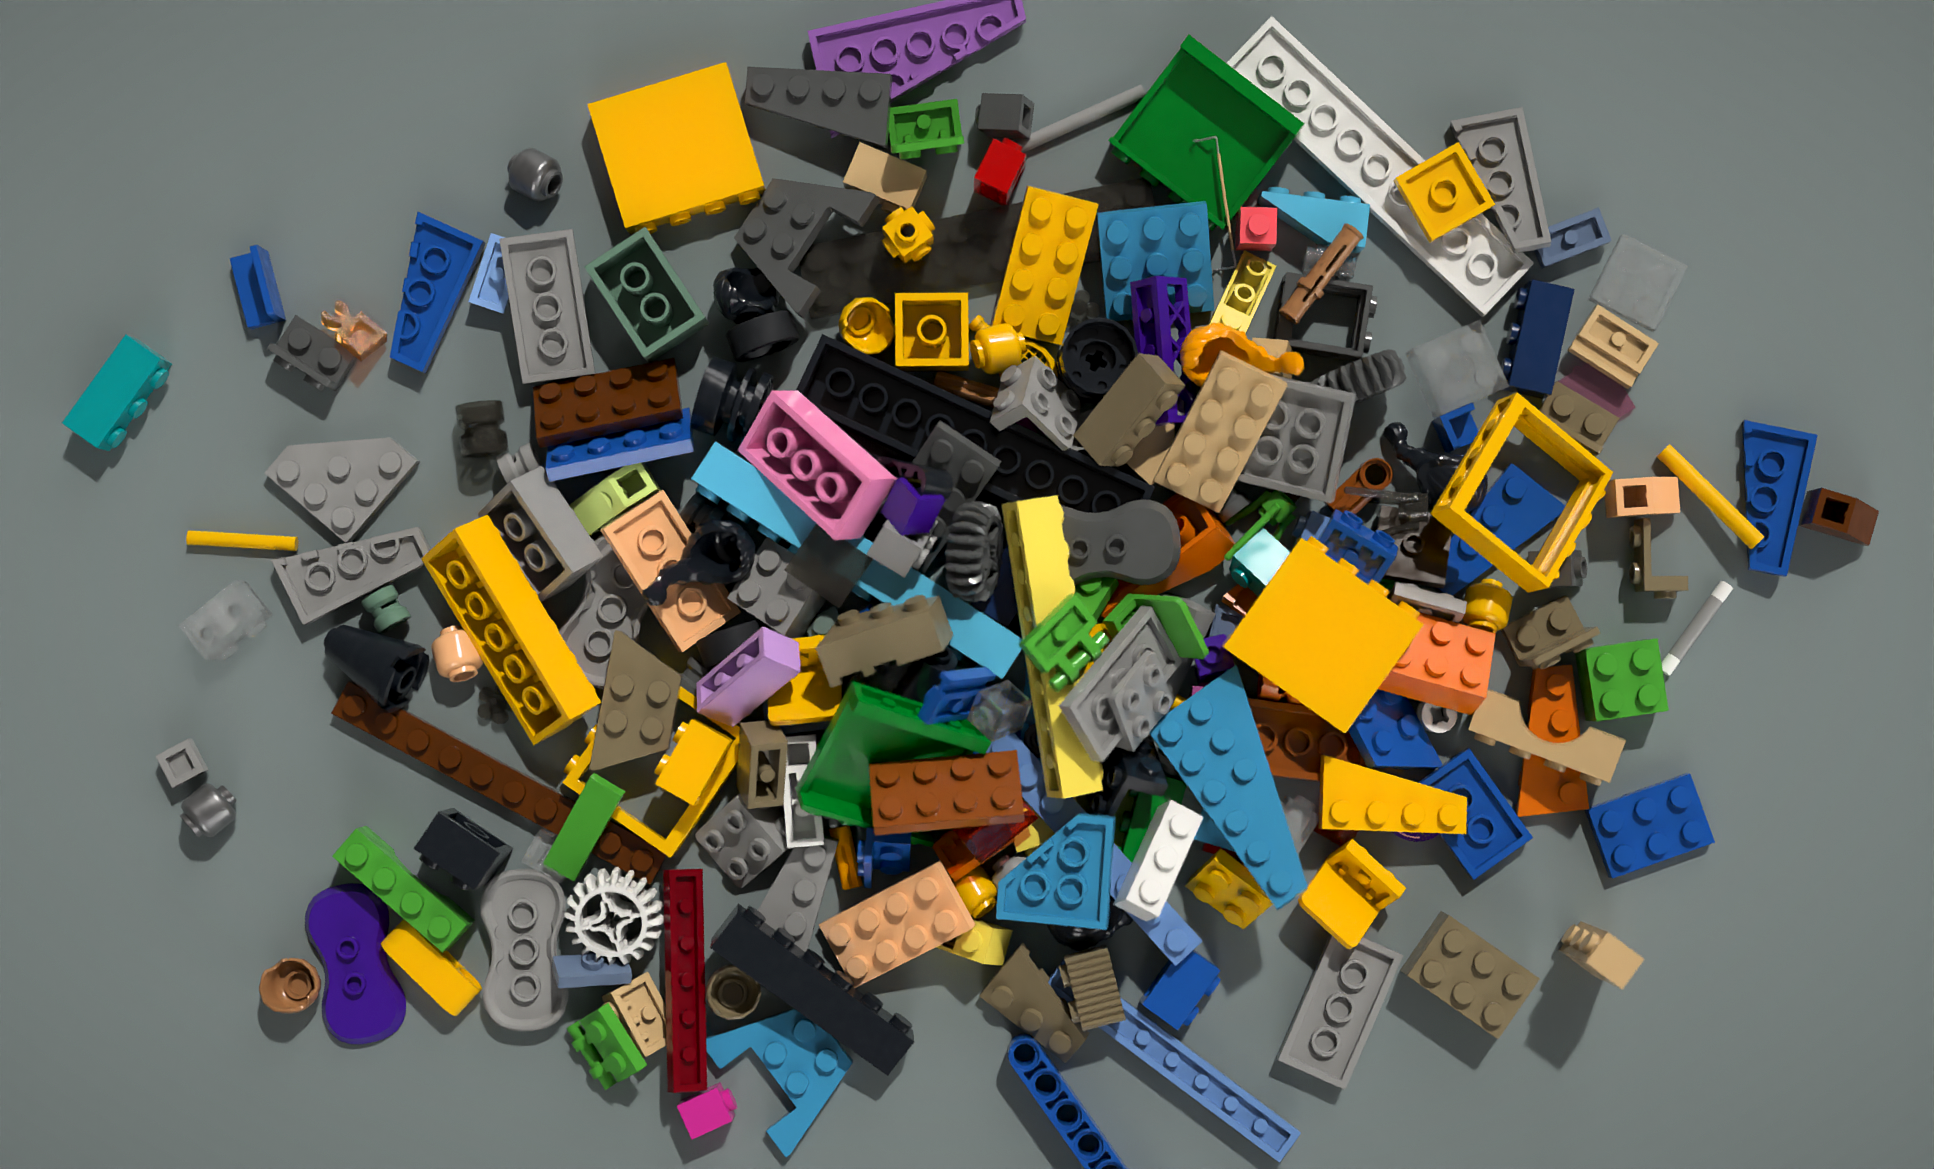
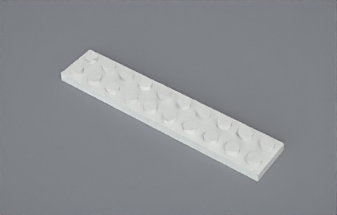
M1272 16L1227 62L1229 66L1305 123L1304 127L1294 138V141L1354 197L1361 198V203L1370 204V212L1481 317L1485 316L1534 264L1523 252L1513 253L1505 235L1482 213L1429 243L1393 181L1396 177L1425 160Z

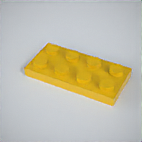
M1027 185L991 326L1007 323L1015 329L1016 333L1021 332L1023 336L1062 345L1098 203Z

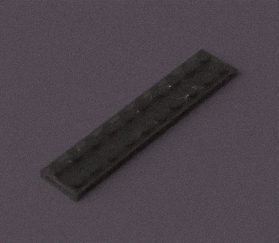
M1142 177L1063 193L1064 195L1099 204L1083 265L1101 261L1097 213L1155 206L1151 183ZM1023 202L931 220L935 227L931 231L934 238V243L930 246L932 250L916 262L911 259L904 264L899 256L893 258L881 242L885 238L883 230L811 245L799 263L802 278L816 285L821 290L809 309L811 320L840 315L847 304L860 297H872L884 305L895 303V293H948L1002 282ZM908 226L901 231V234L904 237H911L915 230L912 226Z

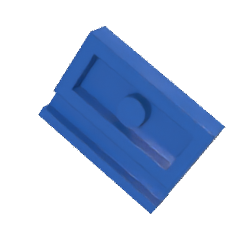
M987 667L941 672L939 675L942 679L941 684L933 686L926 693L923 700L924 704L917 716L927 725L973 718L989 690L985 686L987 681L994 680L996 675Z

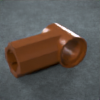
M1380 458L1365 461L1337 488L1334 501L1332 503H1324L1332 512L1337 509L1342 513L1350 511L1356 515L1382 489L1389 485L1393 476L1391 466ZM1376 465L1382 469L1384 477L1379 485H1372L1366 480L1365 471L1368 466Z

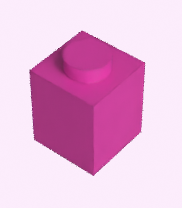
M721 1082L708 1087L705 1091H699L680 1100L677 1108L693 1140L732 1122L735 1117L733 1110L737 1109V1103L729 1088L724 1090Z

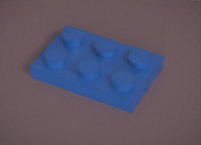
M1470 748L1464 749L1418 782L1467 797L1466 834L1440 833L1439 835L1473 880L1533 838Z
M1689 773L1602 802L1585 810L1608 877L1612 879L1715 843L1693 779Z

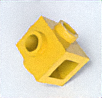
M912 206L905 211L900 207L885 218L884 221L887 224L882 227L885 238L881 242L893 258L899 256L904 264L911 259L916 262L932 250L930 246L934 243V238L931 231L935 227L924 211L917 214ZM908 226H912L915 230L914 234L911 237H904L901 231Z

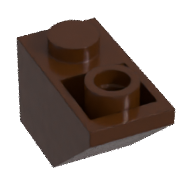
M1818 488L1807 491L1798 526L1869 546L1879 511L1858 498L1825 488Z

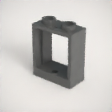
M1286 272L1282 278L1273 339L1288 340L1293 352L1348 361H1357L1362 358L1363 353L1368 354L1372 338V332L1366 331L1368 317L1374 318L1377 306V297L1372 296L1373 285L1331 279L1322 290L1325 294L1357 298L1350 348L1291 339L1294 323L1283 317L1279 310L1297 289L1296 283L1298 280L1307 275Z

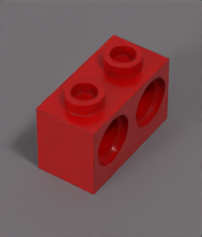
M993 138L974 176V192L1006 207L1025 170L1027 154L1021 152L1022 146L1006 138H1003L1002 142Z

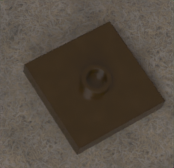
M1381 505L1377 530L1390 535L1395 540L1394 544L1398 546L1397 556L1382 579L1444 588L1452 531L1428 512Z

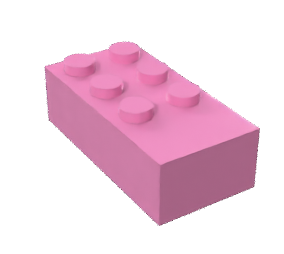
M771 391L737 450L834 540L862 538L897 479L799 391Z

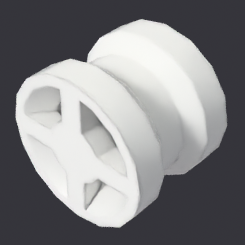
M1421 702L1416 710V715L1424 730L1429 732L1444 733L1455 725L1458 718L1457 711Z

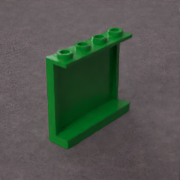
M1188 34L1180 45V50L1114 137L1111 136L1108 141L1114 145L1111 153L1126 165L1133 160L1143 169L1139 175L1156 187L1161 182L1172 190L1168 197L1175 203L1205 201L1207 203L1209 229L1213 231L1218 226L1224 230L1227 222L1217 160L1215 138L1200 142H1193L1192 140L1212 136L1218 138L1229 218L1231 221L1240 207L1243 206L1298 135L1305 123Z
M852 681L795 787L800 807L813 816L823 815L837 819L842 824L848 826L857 825L864 828H874L869 763L973 754L974 751L985 755L991 740L984 723L974 719H964L927 725L917 716L923 703ZM931 831L911 832V844L933 847L934 840Z

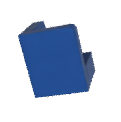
M1473 402L1432 420L1445 453L1472 443L1479 431L1470 413L1475 410Z

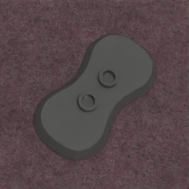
M1141 499L1100 513H1087L1061 506L1064 513L1062 523L1063 535L1069 547L1068 568L1074 585L1089 579L1102 577L1115 578L1136 585H1152L1163 581L1176 569L1181 551L1180 531L1175 516L1165 505L1156 501Z

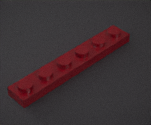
M703 869L663 870L667 1092L707 1090Z

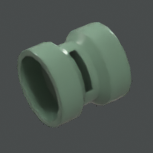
M394 585L386 586L361 601L365 611L373 615L375 619L373 625L379 634L388 632L411 618L407 608L401 606L397 600L399 594Z

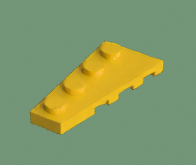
M1321 755L1319 829L1466 834L1467 797Z

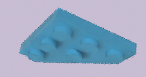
M1078 813L998 882L996 919L1106 930L1109 921L1116 817Z

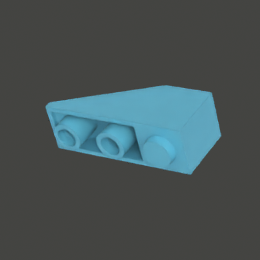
M1269 187L1268 192L1262 191L1257 201L1259 205L1277 208L1278 218L1323 249L1329 247L1346 223L1355 227L1364 237L1359 241L1352 253H1360L1365 248L1370 204L1361 203V198L1340 196L1339 200L1325 199L1324 193L1313 191L1304 192L1303 196L1289 194V189L1281 187Z

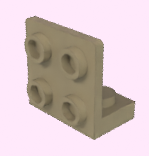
M1567 595L1508 623L1501 630L1519 667L1531 666L1533 670L1537 668L1542 670L1561 661L1559 654L1563 652L1569 653L1573 651L1576 653L1594 644L1592 637L1601 633L1597 626L1583 627Z

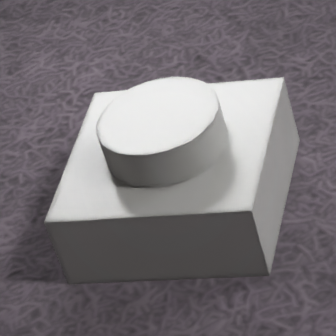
M192 738L186 739L156 755L172 788H177L209 771Z

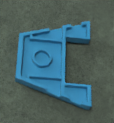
M794 1008L706 1038V1051L719 1069L723 1068L749 1047H752L796 1106L766 1130L785 1157L791 1154L853 1063L851 1057L836 1038Z

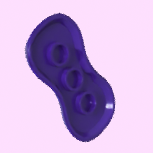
M360 883L341 884L321 891L310 901L305 913V930L309 941L322 961L325 973L322 1017L329 1032L336 1039L348 1044H367L391 1036L402 1025L406 1014L404 991L390 969L387 954L380 944L386 938L389 929L387 905L367 886Z

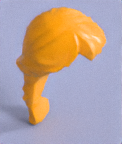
M1221 322L1191 330L1183 341L1179 352L1182 371L1199 387H1202L1220 350L1267 373L1283 372L1299 376L1304 369V360L1299 353L1285 352L1279 358H1275L1269 355L1265 348L1249 340L1244 331L1235 330Z

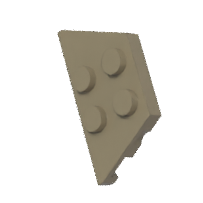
M615 630L589 768V770L593 771L670 749L683 676L664 664L655 655L628 637L623 631Z

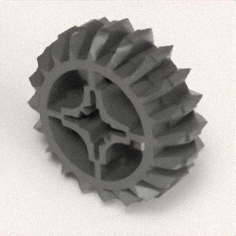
M1387 349L1342 366L1310 383L1356 394L1355 405L1404 383L1407 377L1401 358L1398 357L1395 350Z
M975 501L963 503L958 506L952 516V524L949 526V535L946 539L945 567L947 569L946 579L948 581V588L955 598L969 602L986 601L993 595L997 587L1000 568L1003 564L1004 537L1002 535L1003 525L1001 523V516L996 506Z

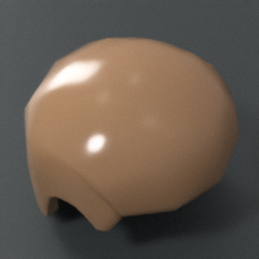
M284 958L263 972L259 993L263 1003L271 1010L286 1014L298 1013L307 1009L318 998V993L321 990V979L316 967L307 960Z

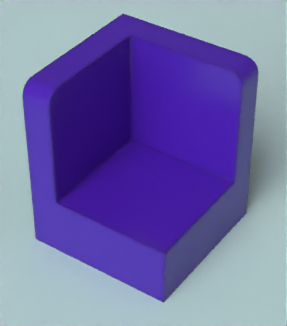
M897 478L881 513L900 535L929 533L945 502V498L942 495H919L905 478Z

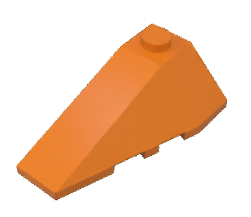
M1178 493L1165 501L1163 505L1175 516L1180 531L1181 551L1176 569L1169 577L1152 585H1136L1117 579L1119 585L1101 615L1106 618L1128 593L1158 595L1209 572L1224 561L1225 554L1233 547L1235 542L1213 510Z

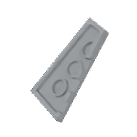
M1523 107L1450 121V128L1457 142L1460 143L1495 203L1491 209L1513 253L1550 247L1551 238Z
M824 835V845L793 848L758 908V911L766 918V924L774 930L782 928L795 939L794 944L805 952L809 948L839 839Z

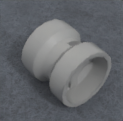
M530 442L521 446L514 455L505 453L496 458L499 469L507 484L511 480L543 466Z

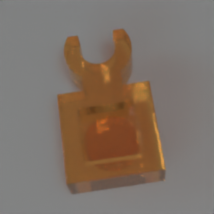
M340 300L335 302V312L339 316H331L325 310L321 312L322 324L327 329L336 330L335 341L361 362L387 342V332L362 312L358 313L355 317L351 316L348 306Z

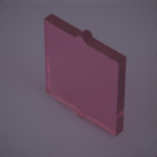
M1585 364L1582 367H1573L1572 373L1558 380L1561 384L1617 417H1621L1636 408L1622 385L1589 364Z

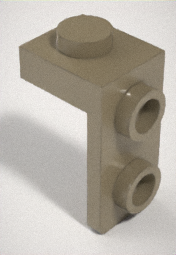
M1640 518L1634 520V526H1631L1629 529V545L1631 548H1634V562L1630 564L1629 577L1631 584H1635V592H1654V599H1675L1676 592L1688 591V576H1652L1651 519Z

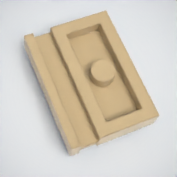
M1596 305L1567 351L1626 389H1629L1633 386L1638 374L1641 373L1659 343L1600 305Z

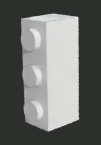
M1173 800L1158 806L1113 905L1144 921L1159 917L1203 816Z

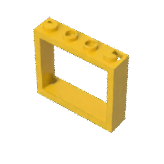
M1517 392L1496 401L1430 514L1527 593L1549 588L1552 581L1559 578V568L1563 561L1574 551L1577 536L1590 523L1592 519L1591 512L1596 503L1607 493L1604 489L1614 472ZM1513 426L1580 481L1532 565L1464 511Z
M681 687L679 699L697 710V697ZM707 717L736 738L726 752L698 804L694 806L690 804L667 838L658 834L620 806H617L612 818L668 857L675 856L738 765L739 723L731 727ZM597 724L591 729L584 740L588 746L581 756L575 754L563 771L567 774V777L562 783L579 795L586 785L581 778L590 766Z

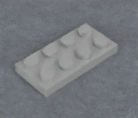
M573 229L499 239L522 384L595 374Z
M1140 606L1103 651L1102 655L1093 663L1059 705L1091 761L1103 762L1122 739L1109 696L1143 653L1147 650L1156 652L1166 682L1182 663L1152 607Z
M1330 934L1277 1055V1060L1345 1090L1403 955L1364 937L1361 938L1357 946L1347 949Z

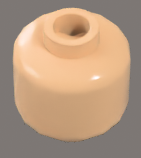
M455 625L442 629L440 636L431 645L439 675L449 678L451 682H462L475 677L478 674L477 670L484 663L461 626Z

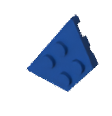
M1377 689L1348 729L1366 766L1370 769L1392 767L1404 770L1410 768L1433 770L1443 765L1407 697Z

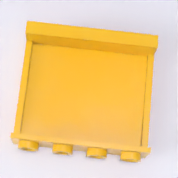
M726 62L587 104L622 220L629 234L636 233L644 227L652 234L657 231L656 226L669 222L671 226L682 225L690 222L692 215L705 212L707 216L718 214L726 210L725 205L738 201L740 205L754 203L761 199L760 195L766 190Z
M1312 536L1307 541L1303 538H1298L1294 548L1232 634H1229L1222 646L1345 734L1424 624L1417 620L1420 613L1410 605L1401 601L1397 606L1386 597L1390 592L1379 583L1371 579L1366 584L1356 577L1359 569L1343 558L1335 562L1325 555L1329 548Z

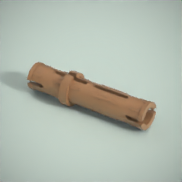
M1347 223L1343 225L1341 231L1323 252L1307 276L1301 277L1296 283L1297 289L1279 310L1283 317L1296 325L1300 322V319L1315 299H1321L1324 295L1322 290L1359 241L1364 238L1361 232Z

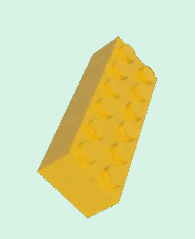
M488 514L455 528L421 558L533 745L564 730L601 703L593 685L588 681L578 665L575 655L569 650L558 632L556 624L549 617L539 600L538 594L529 584L520 569L518 561L512 556L499 530L494 526Z

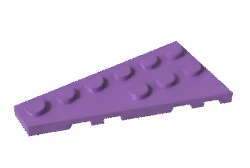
M944 0L807 32L816 70L891 74L893 77L892 103L1026 23V16L1022 0ZM830 130L831 138L840 134Z

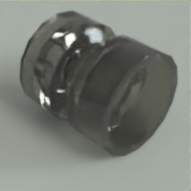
M476 401L460 404L455 407L457 426L464 430V434L459 437L462 458L490 457L509 452L507 432L500 428V425L505 422L502 401Z

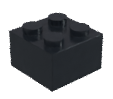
M455 808L438 811L413 849L421 854L419 859L424 864L435 870H438L440 867L452 875L450 880L455 885L468 891L470 887L477 890L486 886L496 875L513 847Z

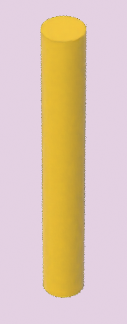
M188 530L186 535L188 545L297 551L298 537L193 530Z

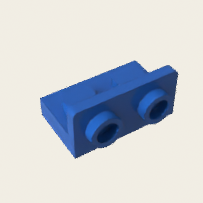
M1335 509L1329 523L1317 539L1329 548L1325 555L1335 562L1343 558L1359 569L1356 577L1366 584L1371 579L1379 583L1397 556L1398 546L1394 544L1395 540L1381 530L1374 532L1362 525V519L1350 511L1342 513Z
M867 828L866 841L859 840L857 853V876H864V888L872 889L873 869H878L882 873L889 875L910 871L911 832L874 835V828Z

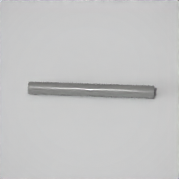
M1140 84L1031 133L1030 139H1017L1014 142L1022 146L1021 152L1024 153L1142 100L1146 93Z

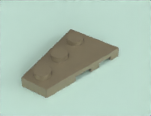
M1022 942L983 988L979 996L1066 1063L1086 1041L1089 1031H1083L1080 1022L1073 1024L1067 1001L1064 998L1058 997L1048 983L1050 978L1042 968H1037L1029 957V949Z

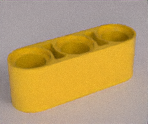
M405 919L380 943L384 951L445 1011L453 1016H457L482 990V986L476 978L448 951L442 953Z

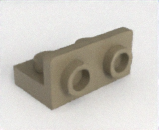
M1558 381L1554 383L1552 395L1546 397L1538 409L1594 456L1601 453L1603 450L1602 446L1620 419Z

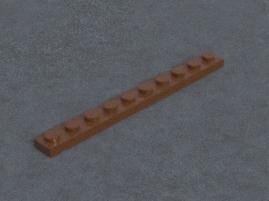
M348 681L331 714L557 835L576 801L403 708L397 712L389 713L380 708L352 681ZM609 820L592 851V854L626 872L633 870L635 877L639 879L646 877L647 883L650 885L653 883L667 855L634 832Z

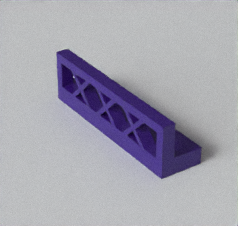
M1153 276L1130 282L1134 337L1138 353L1159 356L1174 372L1175 360L1181 365L1179 360L1181 345L1191 331L1187 278ZM1167 286L1174 287L1176 302L1174 305L1168 300ZM1172 323L1178 329L1179 339L1177 342L1171 336ZM1182 366V375L1179 379L1185 384V387L1177 396H1180L1184 401L1185 415H1178L1176 402L1170 409L1163 412L1155 422V427L1168 424H1182L1197 396L1196 384L1182 371Z

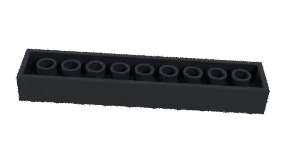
M824 334L821 335L796 389L835 424L913 460L939 421H942L1001 461L982 492L1006 503L1057 495L1058 503L1061 506L1087 513H1100L1115 509L1131 501L1149 500L1155 489L1154 486L1115 468L1099 466L1093 458L1069 448L1063 451L1051 439L1017 423L999 431L990 423L991 411Z

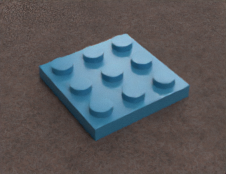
M1205 201L1097 213L1106 319L1114 321L1132 320L1130 282L1153 276L1187 278L1189 312L1214 311L1208 212ZM1167 286L1168 300L1174 305L1176 302L1174 287Z

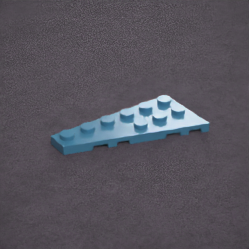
M1235 665L1164 715L1149 734L1278 911L1308 890V886L1237 665Z

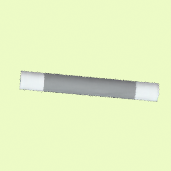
M1722 580L1719 582L1661 662L1665 675L1670 676L1733 590L1731 585Z

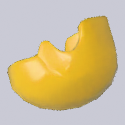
M872 297L855 298L843 308L838 327L842 339L848 346L867 355L880 354L891 345L895 336V325L892 322L890 310L886 305Z

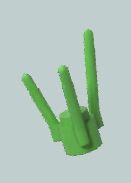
M1266 490L1258 499L1237 512L1225 522L1227 526L1232 525L1262 506L1258 511L1262 517L1225 554L1224 559L1226 561L1231 560L1233 555L1267 523H1270L1272 526H1275L1278 522L1280 523L1273 534V537L1279 541L1287 526L1296 518L1293 514L1297 509L1296 504L1283 491L1273 490L1270 492Z

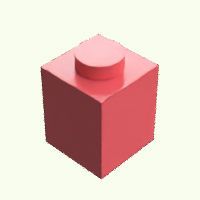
M1240 207L1236 214L1235 250L1272 251L1276 245L1277 208Z

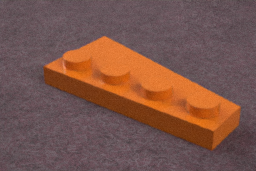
M1572 664L1551 666L1542 670L1537 668L1532 672L1527 727L1537 737L1548 742L1563 743L1581 736ZM1531 754L1530 759L1523 758L1522 770L1519 773L1518 801L1515 804V813L1518 817L1589 809L1586 781L1579 778L1581 772L1569 767L1566 768L1565 773L1554 770L1544 765L1545 758Z

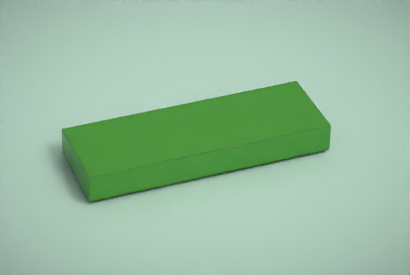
M593 773L543 864L575 881L625 791Z

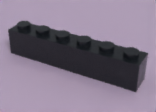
M738 903L713 935L710 948L888 1076L915 1042L914 1033L911 1029L912 1024L899 1013L891 1015L882 1008L883 1003L872 993L866 992L862 994L854 988V982L843 972L837 970L834 973L824 966L825 961L817 953L810 949H807L805 952L794 944L795 939L782 928L774 930L765 923L766 918L758 910L751 906H748L746 909Z

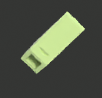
M642 462L624 466L569 506L574 510L589 536L592 537L600 529L661 489L645 463Z

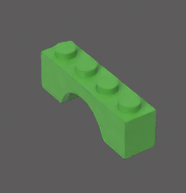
M368 826L356 828L332 855L334 859L442 953L451 949L475 922L468 913L448 896L430 888L410 872L398 859L394 849Z

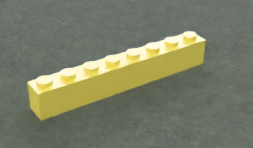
M1057 495L1002 504L1022 640L1067 595L1075 594V585L1070 577L1068 568L1069 547L1064 540L1062 529L1064 513L1061 505L1058 503ZM1077 644L1066 654L1069 660L1079 651ZM1025 654L1047 797L1065 799L1102 791L1103 767L1101 762L1091 761L1059 707L1065 697L1084 676L1086 666L1079 672L1080 677L1072 685L1067 684L1060 692H1056L1048 683L1056 674V668L1053 667L1048 673H1041Z

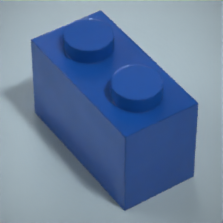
M1195 950L1190 952L1176 966L1168 959L1141 997L1140 1002L1169 1025L1179 1030L1182 1024L1188 1026L1199 1012V1008L1196 1005L1205 994L1209 997L1216 989L1221 980L1217 975L1221 970Z

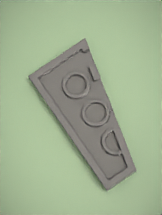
M415 527L271 561L302 624L308 625L425 566L421 558L431 548L421 528Z

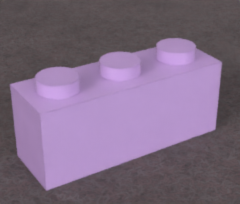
M760 628L696 683L697 713L734 727L800 672L799 642L768 628Z

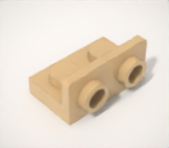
M648 972L632 979L631 983L624 984L601 996L605 1004L609 1003L643 1058L667 1045L666 1005Z

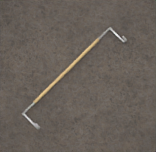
M1212 136L1192 141L1200 142L1214 138L1216 140L1222 196L1234 266L1212 270V272L1236 268L1237 264L1218 138Z

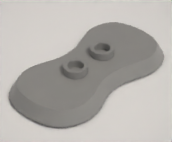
M602 534L595 540V543L603 557L585 573V589L582 599L576 610L559 630L569 650L575 655L577 663L593 687L604 688L615 630L623 631L628 637L639 644L641 622L649 608V605L643 599L642 594Z
M514 869L502 872L494 876L487 883L481 896V916L492 946L491 965L483 988V1002L491 1020L498 1026L508 1030L535 1031L547 1028L561 1018L568 1002V988H558L552 969L553 956H557V937L566 907L565 896L558 881L543 871Z

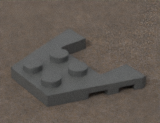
M773 178L734 239L800 317L804 318L821 290L816 285L793 273L833 212L863 228L880 200L872 192Z

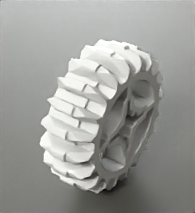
M615 867L610 877L607 870L602 868L598 871L597 877L589 873L584 878L585 884H576L573 889L575 894L570 895L567 899V904L571 908L566 909L564 917L572 920L567 924L566 932L577 933L572 939V945L580 943L585 945L581 951L582 956L591 950L596 953L595 963L598 962L601 956H605L609 966L615 962L616 957H619L623 965H626L630 962L631 955L639 960L644 955L643 949L650 951L655 944L653 939L659 938L662 932L658 925L663 923L664 916L657 912L661 910L663 904L662 901H651L657 891L656 888H650L647 891L644 889L647 883L646 877L641 878L637 883L632 880L635 876L633 870H629L627 875L622 877L620 868ZM601 893V909L595 911L594 915L588 916L587 905L589 899ZM618 893L625 895L633 902L623 901ZM611 911L615 912L614 916L618 914L621 919L614 921V917L612 919L609 918L608 913ZM641 917V932L627 939V924L632 923L635 918ZM596 931L605 932L610 939L601 936Z

